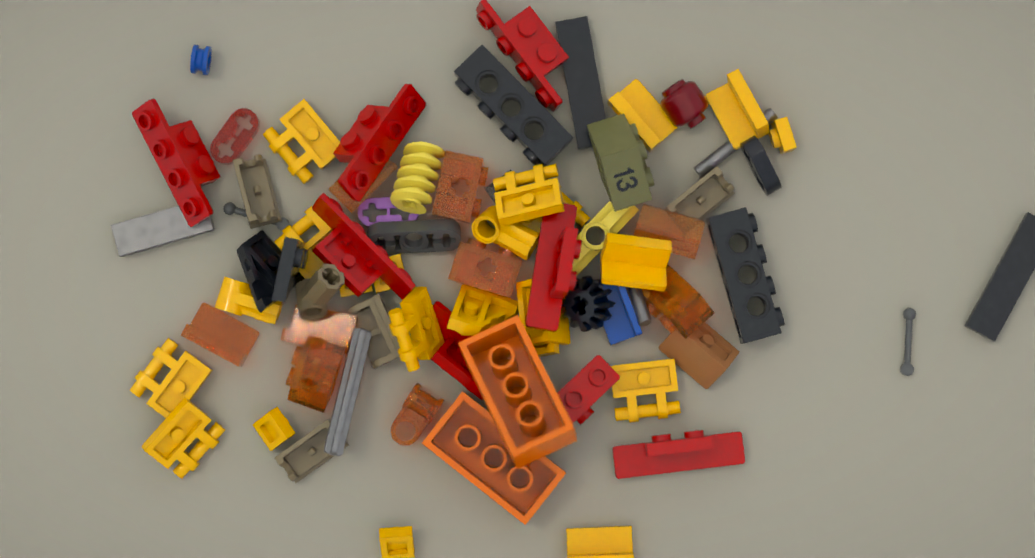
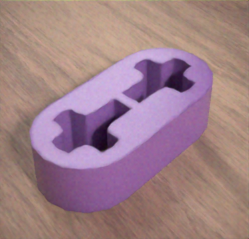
M390 197L366 199L358 207L357 213L359 220L367 227L377 222L413 221L419 218V214H409L408 220H402V216L398 214L391 215V209L398 208L391 203ZM375 204L377 210H387V215L376 216L375 222H370L369 217L364 216L363 213L369 210V205Z

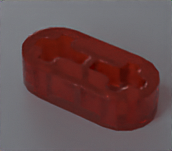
M241 108L232 113L210 146L211 155L218 163L230 165L233 164V159L240 158L260 128L258 116L247 108ZM248 115L251 116L249 122L253 125L250 130L244 128L236 136L235 133L240 127L236 122L239 117L245 119ZM232 137L235 138L230 147L234 152L231 157L224 155L223 158H220L219 144L227 145Z

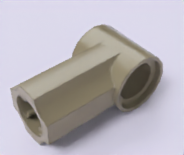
M324 264L310 279H304L296 284L297 308L300 319L316 321L327 316V303L345 283L344 273L340 272L335 265Z

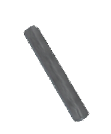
M354 328L352 331L324 446V452L330 455L342 456L372 336L371 332L366 329Z

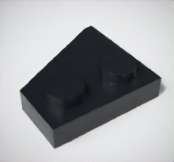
M263 230L245 241L236 250L257 310L260 313L276 302L272 300L282 253ZM300 272L291 290L295 288L299 281L305 279Z
M289 237L284 239L272 300L286 302L298 276L299 268L305 269L308 250L304 248L305 243L298 239Z

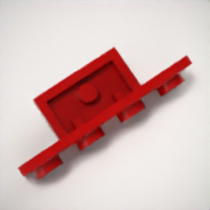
M487 0L480 1L476 8L478 13L476 17L485 30L490 29L497 38L496 44L505 56L510 55L517 64L515 69L519 76L525 82L530 81L536 89L535 96L541 105L545 108L549 106L553 112L557 110L563 101L545 76L567 61L569 56L531 6H528L504 24Z
M404 84L389 107L367 105L361 110L357 120L341 138L340 144L333 154L339 162L349 163L339 177L338 183L353 201H361L426 107V102L412 84Z
M156 99L148 100L134 110L132 116L190 227L196 226L213 215V210L201 186L213 183L221 176L192 120L169 126Z
M322 193L317 198L312 209L333 231L317 244L312 252L324 264L335 265L340 272L344 273V284L358 298L381 278L403 300L415 288V284L412 282L408 272L398 268L389 259L386 250L380 245H376L366 235L363 227L359 223L352 221L343 212L341 205L336 200L329 198L325 193Z
M563 203L565 211L543 216L541 220L525 326L529 328L556 332L559 327L562 301L567 293L573 291L575 287L577 272L572 271L573 260H578L582 240L577 239L578 228H574L577 207Z
M436 301L433 304V308L445 343L437 350L431 360L466 387L468 391L483 400L458 345V342L471 336H464L454 330L447 329L452 311L441 302Z
M600 355L595 356L557 392L572 424L575 421L580 425L584 423L594 413L591 406L620 379L616 371Z
M703 430L684 432V438L671 439V434L651 436L652 442L620 445L612 448L615 476L618 479L745 463L742 433L739 431L704 435Z

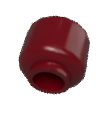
M681 79L661 93L664 98L660 106L675 127H682L687 124L691 129L706 118L703 112L708 108L709 102L694 81L685 82Z

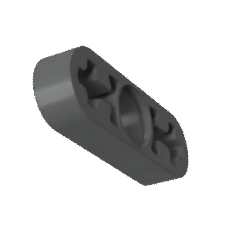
M451 219L377 222L369 226L367 236L376 245L383 247L388 254L452 251L459 247L461 244V227L456 221ZM410 233H418L422 238L419 240H409L405 236Z

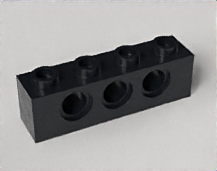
M483 45L477 48L454 71L455 76L458 78L454 82L456 86L466 96L472 93L480 101L477 107L490 120L495 116L503 124L500 128L501 132L512 143L518 140L526 148L522 153L534 165L540 162L547 166L573 141L572 135ZM490 77L497 81L498 87L493 93H484L480 89L479 84L484 78ZM510 100L516 101L521 107L520 112L513 117L505 115L502 111L503 104ZM535 123L542 127L543 135L541 138L531 140L525 135L524 130L529 124Z
M744 207L708 217L706 223L740 344L781 334L780 327L785 325L780 307L774 308L771 295L776 294L775 286L771 275L765 276L762 264L767 263L763 245L756 244L754 232H758V227L754 214H748L747 208ZM733 235H740L745 239L746 248L742 253H736L730 248L729 240ZM742 266H748L753 269L755 279L751 284H744L739 280L738 271ZM752 297L759 298L763 302L764 309L759 316L750 314L747 309V303Z

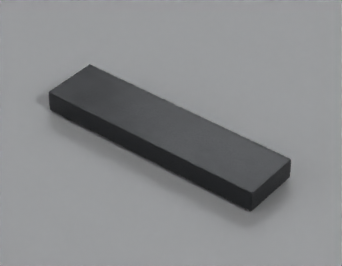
M584 16L555 22L558 42L569 56L568 60L563 63V70L578 150L592 147L587 125L606 119L588 18Z
M1029 212L1025 214L964 325L992 342L997 339L1035 269V215Z

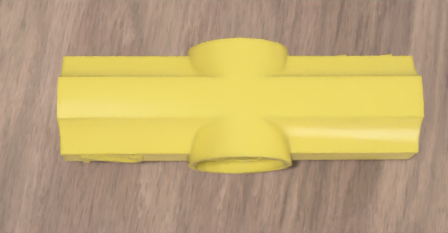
M609 201L578 233L577 239L582 240V246L578 260H573L572 271H576L578 276L602 251L604 241L600 245H592L587 241L586 233L589 229L599 228L604 232L605 237L607 233L618 234L636 215L639 209L634 205L614 211Z

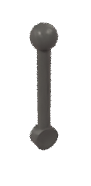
M232 202L226 203L223 207L227 215L235 213L247 217L246 211L236 207ZM281 218V222L273 223V225H276L279 230H283L289 225V221L286 218Z
M907 308L903 312V316L906 319L904 364L901 365L900 371L905 376H910L914 372V367L911 364L912 322L916 317V312L913 308Z

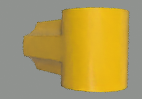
M496 205L486 208L472 223V233L479 242L485 244L493 242L525 260L531 257L538 244L539 233L519 222L501 226L497 217ZM487 220L494 224L495 229L488 225Z
M224 276L214 307L239 316L244 314L276 325L283 302L276 301L260 313L257 310L249 285Z

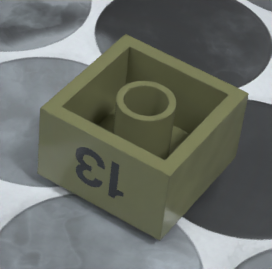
M623 113L588 124L587 129L599 174L614 211L652 200L649 187L655 184L651 170L646 165L645 159H648L643 140H640L635 123L629 125Z

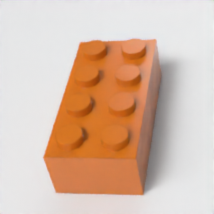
M518 315L458 342L462 357L517 469L577 441L575 428Z
M464 391L461 392L422 442L424 446L524 525L528 523L566 474L562 468L546 456L533 461L527 467L523 466L517 469L489 411Z

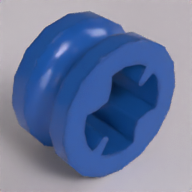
M194 44L190 61V71L192 74H196L197 71H202L203 75L209 74L212 57L211 46L201 49L199 45Z

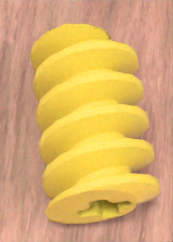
M421 141L408 143L404 146V156L400 160L401 168L397 171V180L393 186L395 191L391 193L390 197L391 203L396 208L412 214H425L427 212L426 208L422 205L432 203V197L427 193L435 192L436 186L431 182L438 180L439 174L434 170L441 169L442 163L438 159L444 157L445 151L442 148Z

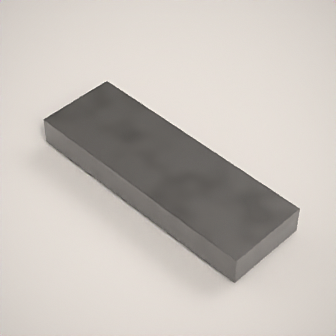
M179 206L111 225L120 257L215 230L211 216L196 226L190 227Z

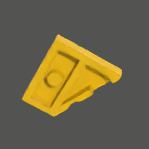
M462 284L447 329L454 330L464 336H473L518 315V301Z

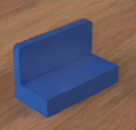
M603 284V290L608 288L612 290L610 295L607 296L608 300L615 302L614 307L608 308L612 317L607 321H603V327L610 346L642 334L626 288Z

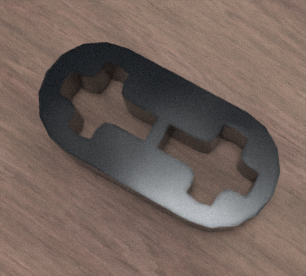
M752 136L740 143L743 154L763 192L768 196L782 188L780 180L758 138Z

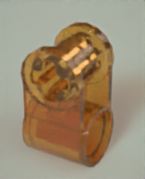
M416 383L391 426L393 440L402 446L414 444L426 426L431 423L445 400L441 397L436 399L422 390L421 384ZM417 399L421 400L422 402H424V403H426L427 405H429L430 408L425 407L424 405L420 404V403L417 402L416 400H417ZM409 422L414 426L415 434L410 440L403 441L398 438L396 429L400 423Z

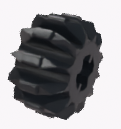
M590 275L583 276L581 279L576 278L574 290L569 291L565 296L566 299L562 301V307H565L566 311L563 312L561 317L571 318L569 327L576 328L579 326L581 331L587 332L591 328L599 329L603 327V321H607L612 317L608 308L614 307L615 302L607 298L612 290L609 288L603 290L601 279L593 281Z

